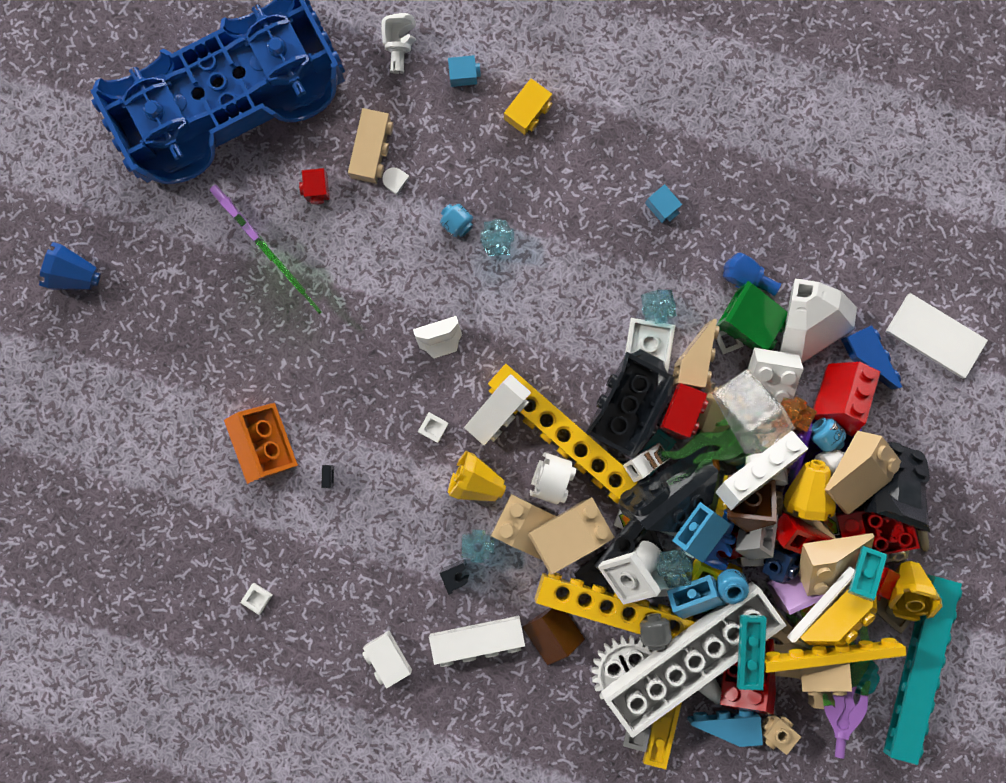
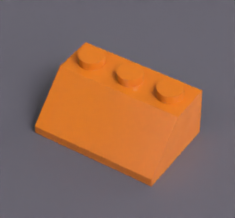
M275 403L240 411L224 420L247 484L298 466Z

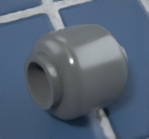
M659 613L648 614L647 619L642 620L640 623L641 642L648 646L649 650L665 649L672 640L670 621L661 617Z

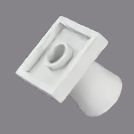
M639 541L632 553L602 561L598 566L623 605L655 597L661 591L650 574L663 564L664 557L661 550L649 541Z

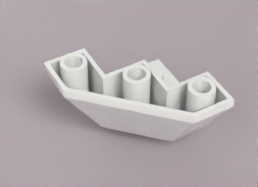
M795 279L791 289L786 326L779 352L799 355L801 362L804 363L854 329L857 307L838 289L820 282Z

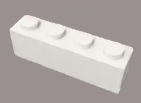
M791 431L724 481L717 489L716 494L730 510H733L796 462L808 450L807 446Z
M520 616L431 633L429 635L434 665L440 664V667L453 665V661L461 659L463 662L474 661L476 656L485 655L486 658L499 655L498 652L505 650L508 653L521 651V647L525 646Z

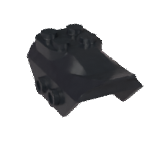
M642 349L634 353L626 351L616 373H612L606 383L608 389L605 395L601 394L596 403L598 409L586 434L602 444L634 458L650 439L651 435L654 436L659 428L658 421L661 415H665L670 404L668 401L671 396L674 376L667 373L663 360Z
M698 441L675 464L667 467L656 476L647 475L639 480L633 488L621 494L619 504L622 514L646 530L677 533L700 502L707 507L713 502L719 470L713 465L712 447Z
M887 442L901 460L900 467L888 484L863 503V511L887 516L914 526L915 530L930 532L925 485L930 480L927 459L919 450H913L897 442Z

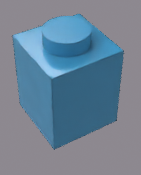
M475 55L448 58L451 87L477 84V77H481L480 63H475Z
M665 184L645 202L661 223L667 219L669 222L675 219L680 214L678 210L682 206V203Z

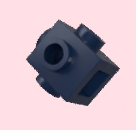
M781 544L776 545L773 558H764L763 563L765 565L762 572L778 583L794 579L799 572L798 564L801 554L785 549Z

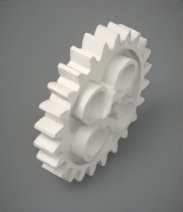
M621 635L619 643L612 638L613 645L611 647L604 643L606 651L598 650V655L601 658L593 659V662L598 667L591 668L592 673L597 674L592 677V682L598 683L594 686L595 691L603 690L626 673L619 659L620 655H623L629 670H631L657 650H649L648 646L643 645L641 642V637L638 638L637 642H634L632 635H630L628 641H625L623 635ZM634 653L639 654L640 659L637 662L632 663L628 661L630 655ZM616 663L619 665V669L616 672H610L607 670L608 666ZM600 693V699H604L602 693Z

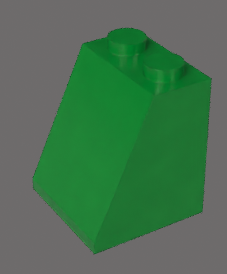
M747 281L737 289L716 326H719L720 331H724L732 338L738 339L752 350L754 348L772 350L777 343L775 337L778 332L782 333L785 329L788 312L755 285Z

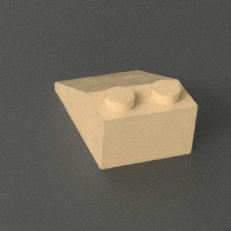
M857 431L824 490L845 514H850L892 480L900 467L901 460L883 436Z
M511 494L491 536L541 559L528 533L556 516Z
M592 497L577 503L528 533L550 575L615 538Z
M873 533L804 543L798 576L807 596L824 595L849 566L855 569L861 547L865 546L872 549Z

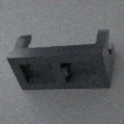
M465 559L446 566L440 571V576L448 595L468 582L469 574L462 577L461 573L466 569L467 563Z

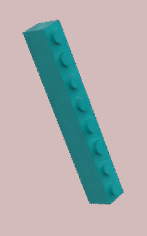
M929 574L926 575L939 594L943 607L934 617L926 618V615L920 616V620L914 623L883 752L890 758L918 765L919 759L922 758L924 753L923 742L929 732V717L935 708L934 697L940 687L939 676L941 668L945 666L946 648L951 642L950 631L957 617V603L962 597V583Z

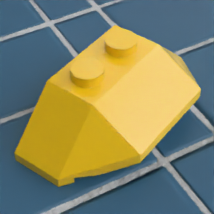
M848 589L800 638L808 645L844 646L846 643L850 644L857 638V632L863 626L866 627L874 621L875 614L877 613V596L871 602L848 593Z

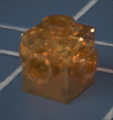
M784 397L777 407L774 418L780 421V426L788 431L797 429L807 432L817 411L807 405L808 402L801 398L794 397V399Z

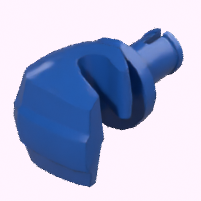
M736 253L724 264V279L735 284L737 288H740L749 281L773 296L780 289L781 283L764 276V268L746 254Z
M727 509L724 510L722 518L731 525L704 561L708 566L723 571L727 570L728 562L727 559L720 557L718 551L722 550L730 557L732 555L730 544L732 545L736 541V537L731 533L735 524L727 519Z

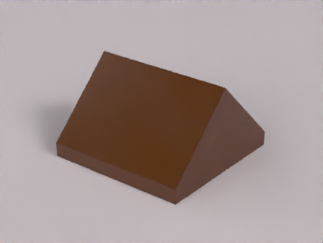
M776 480L769 481L733 510H730L727 506V519L745 532L776 524Z
M548 608L522 626L547 665L568 657L585 640L569 614L553 608Z

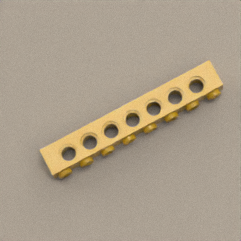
M505 364L488 383V386L491 387L489 392L493 394L510 374L531 392L526 400H532L536 405L533 412H527L524 409L519 412L525 417L522 421L532 430L534 427L542 432L539 436L549 445L551 442L555 443L559 447L556 451L565 459L571 457L576 462L574 464L576 469L582 474L588 472L593 477L591 482L599 489L605 487L610 492L608 496L615 503L619 504L621 494L633 488L638 481L633 482L621 463L510 366ZM547 414L552 417L553 422L550 427L541 425L540 418L542 415ZM565 429L569 432L570 437L567 442L558 440L557 433L559 430ZM578 444L586 447L587 451L583 457L576 456L574 452ZM595 459H600L603 462L604 466L600 472H595L592 469V462ZM613 474H617L621 480L617 487H612L609 484V478Z
M542 572L534 598L536 604L640 634L641 621L648 614L659 613L661 617L669 621L676 620L675 628L671 629L672 639L699 620L693 618V616L681 619L671 611V607L663 604H658V607L649 605L650 601L646 599L623 605L616 593L606 592L605 587L593 584L591 588L584 585L582 580L571 578L569 581L563 579L562 575L556 572L551 575L550 573ZM560 587H566L568 593L564 597H558L556 595L557 590ZM589 594V601L584 604L579 603L580 595ZM603 601H611V607L608 610L600 609ZM632 607L633 613L630 616L625 617L622 615L625 608Z

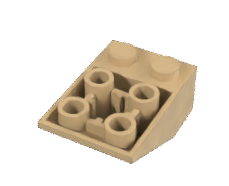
M712 319L703 326L675 363L673 371L674 387L682 383L701 390L706 388V384H710L712 372L709 371L710 362L714 361L715 348H712L713 341L717 339L719 334V326H716L717 319Z

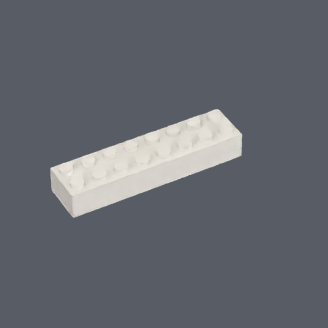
M753 582L748 584L749 593L745 600L736 604L726 603L714 608L673 638L665 649L655 651L601 691L604 700L632 738L738 662L740 615L765 616L767 618L766 640L787 626L756 584Z

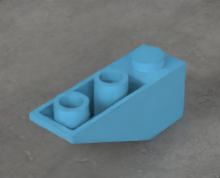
M728 710L716 711V715H707L706 712H695L693 716L687 717L692 726L739 747L763 745L761 717L756 712L739 710V713H730Z

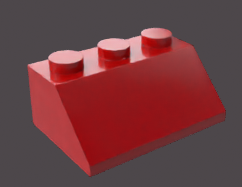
M860 361L828 364L810 417L816 420L821 418L834 419L845 430L846 434L853 437L867 422L881 371Z

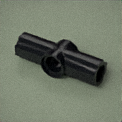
M630 519L621 532L613 538V542L594 566L599 569L598 566L602 561L632 553L635 546L648 530ZM621 539H627L630 542L629 547L625 550H620L617 547Z

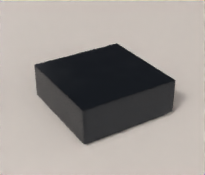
M322 465L321 488H333L334 466Z

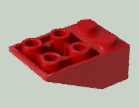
M682 383L678 384L660 428L678 440L690 438L691 435L694 436L700 424L697 422L700 413L703 414L708 405V400H705L707 393Z
M863 508L855 509L850 514H845L844 512L836 513L841 538L873 533L872 549L885 554L920 548L914 526L881 514L864 512Z
M766 640L765 653L775 652L774 640ZM738 662L723 672L720 705L730 709L774 715L776 695L775 672L766 673L764 671L763 690L738 689Z

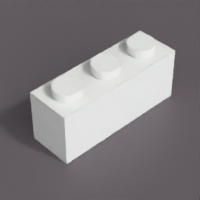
M510 374L464 428L483 445L489 440L494 442L502 433L500 430L502 425L507 428L515 419L513 413L516 410L521 412L529 403L526 398L531 392Z

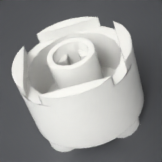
M544 452L542 456L545 457V460H539L531 482L532 485H535L534 491L530 490V496L556 505L559 502L565 503L569 492L566 488L568 482L574 479L576 468L572 467L571 461Z

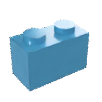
M700 502L672 541L703 563L731 524Z
M711 575L667 591L673 613L681 619L726 604L718 594L716 579Z

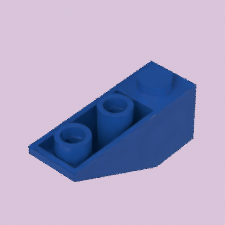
M872 325L841 339L852 361H860L881 371L878 380L891 390L902 387L900 383L901 377L890 363V354L883 348L880 342V334Z

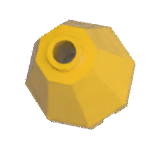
M465 451L458 460L457 466L459 467L456 474L453 472L447 491L449 496L456 499L496 501L498 497L502 498L506 490L503 478L475 454Z
M811 460V462L803 465L785 493L783 503L787 512L793 514V510L799 512L798 517L817 521H825L828 515L830 517L835 515V501L824 490L831 479V471L825 465V462Z
M913 561L901 563L896 569V573L900 574V578L896 582L890 600H888V606L890 609H893L895 617L910 621H918L920 616L926 615V618L934 617L943 606L942 600L920 563Z

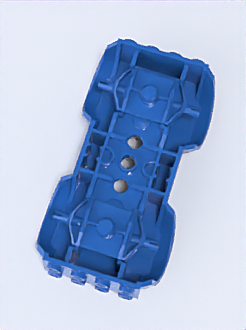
M273 0L263 8L258 4L256 5L258 10L253 6V13L233 19L222 18L219 30L174 53L165 49L160 50L159 57L140 71L138 67H133V69L129 70L131 73L129 76L116 80H103L102 78L96 80L93 89L90 90L94 97L91 101L99 113L102 112L104 116L102 123L109 133L112 132L115 138L112 142L118 152L123 153L125 159L122 161L129 172H133L137 178L143 179L146 183L152 180L162 184L185 182L197 177L211 165L214 160L216 147L273 118L284 122H298L314 117L323 111L333 100L337 85L345 82L342 75L345 69L339 55L334 51L326 31L323 30L316 12L313 11L309 0ZM235 68H244L246 71L245 76L240 79L234 78L233 71ZM218 77L224 79L222 86L213 87L214 79ZM194 89H204L205 96L201 100H195L192 97Z

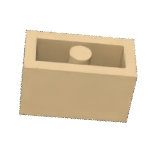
M850 663L802 668V692H808V695L812 696L822 695V692H832V695L843 696L847 695V692H852Z

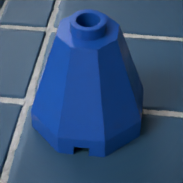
M52 242L50 246L54 247V250L48 249L40 270V276L44 277V282L39 281V286L51 290H91L93 286L98 285L101 273H97V267L67 247Z

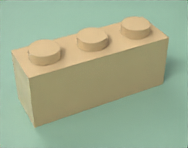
M362 108L348 170L351 179L377 184L378 178H382L384 165L381 162L383 156H387L389 143H386L387 135H391L393 131V122H391L389 113Z

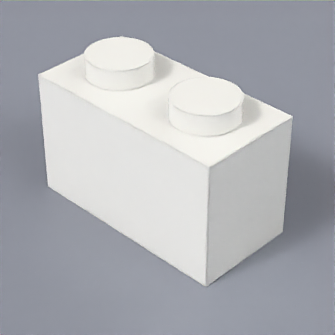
M390 631L385 632L363 647V656L369 665L372 663L376 670L374 675L380 685L384 684L386 689L411 674L412 669Z

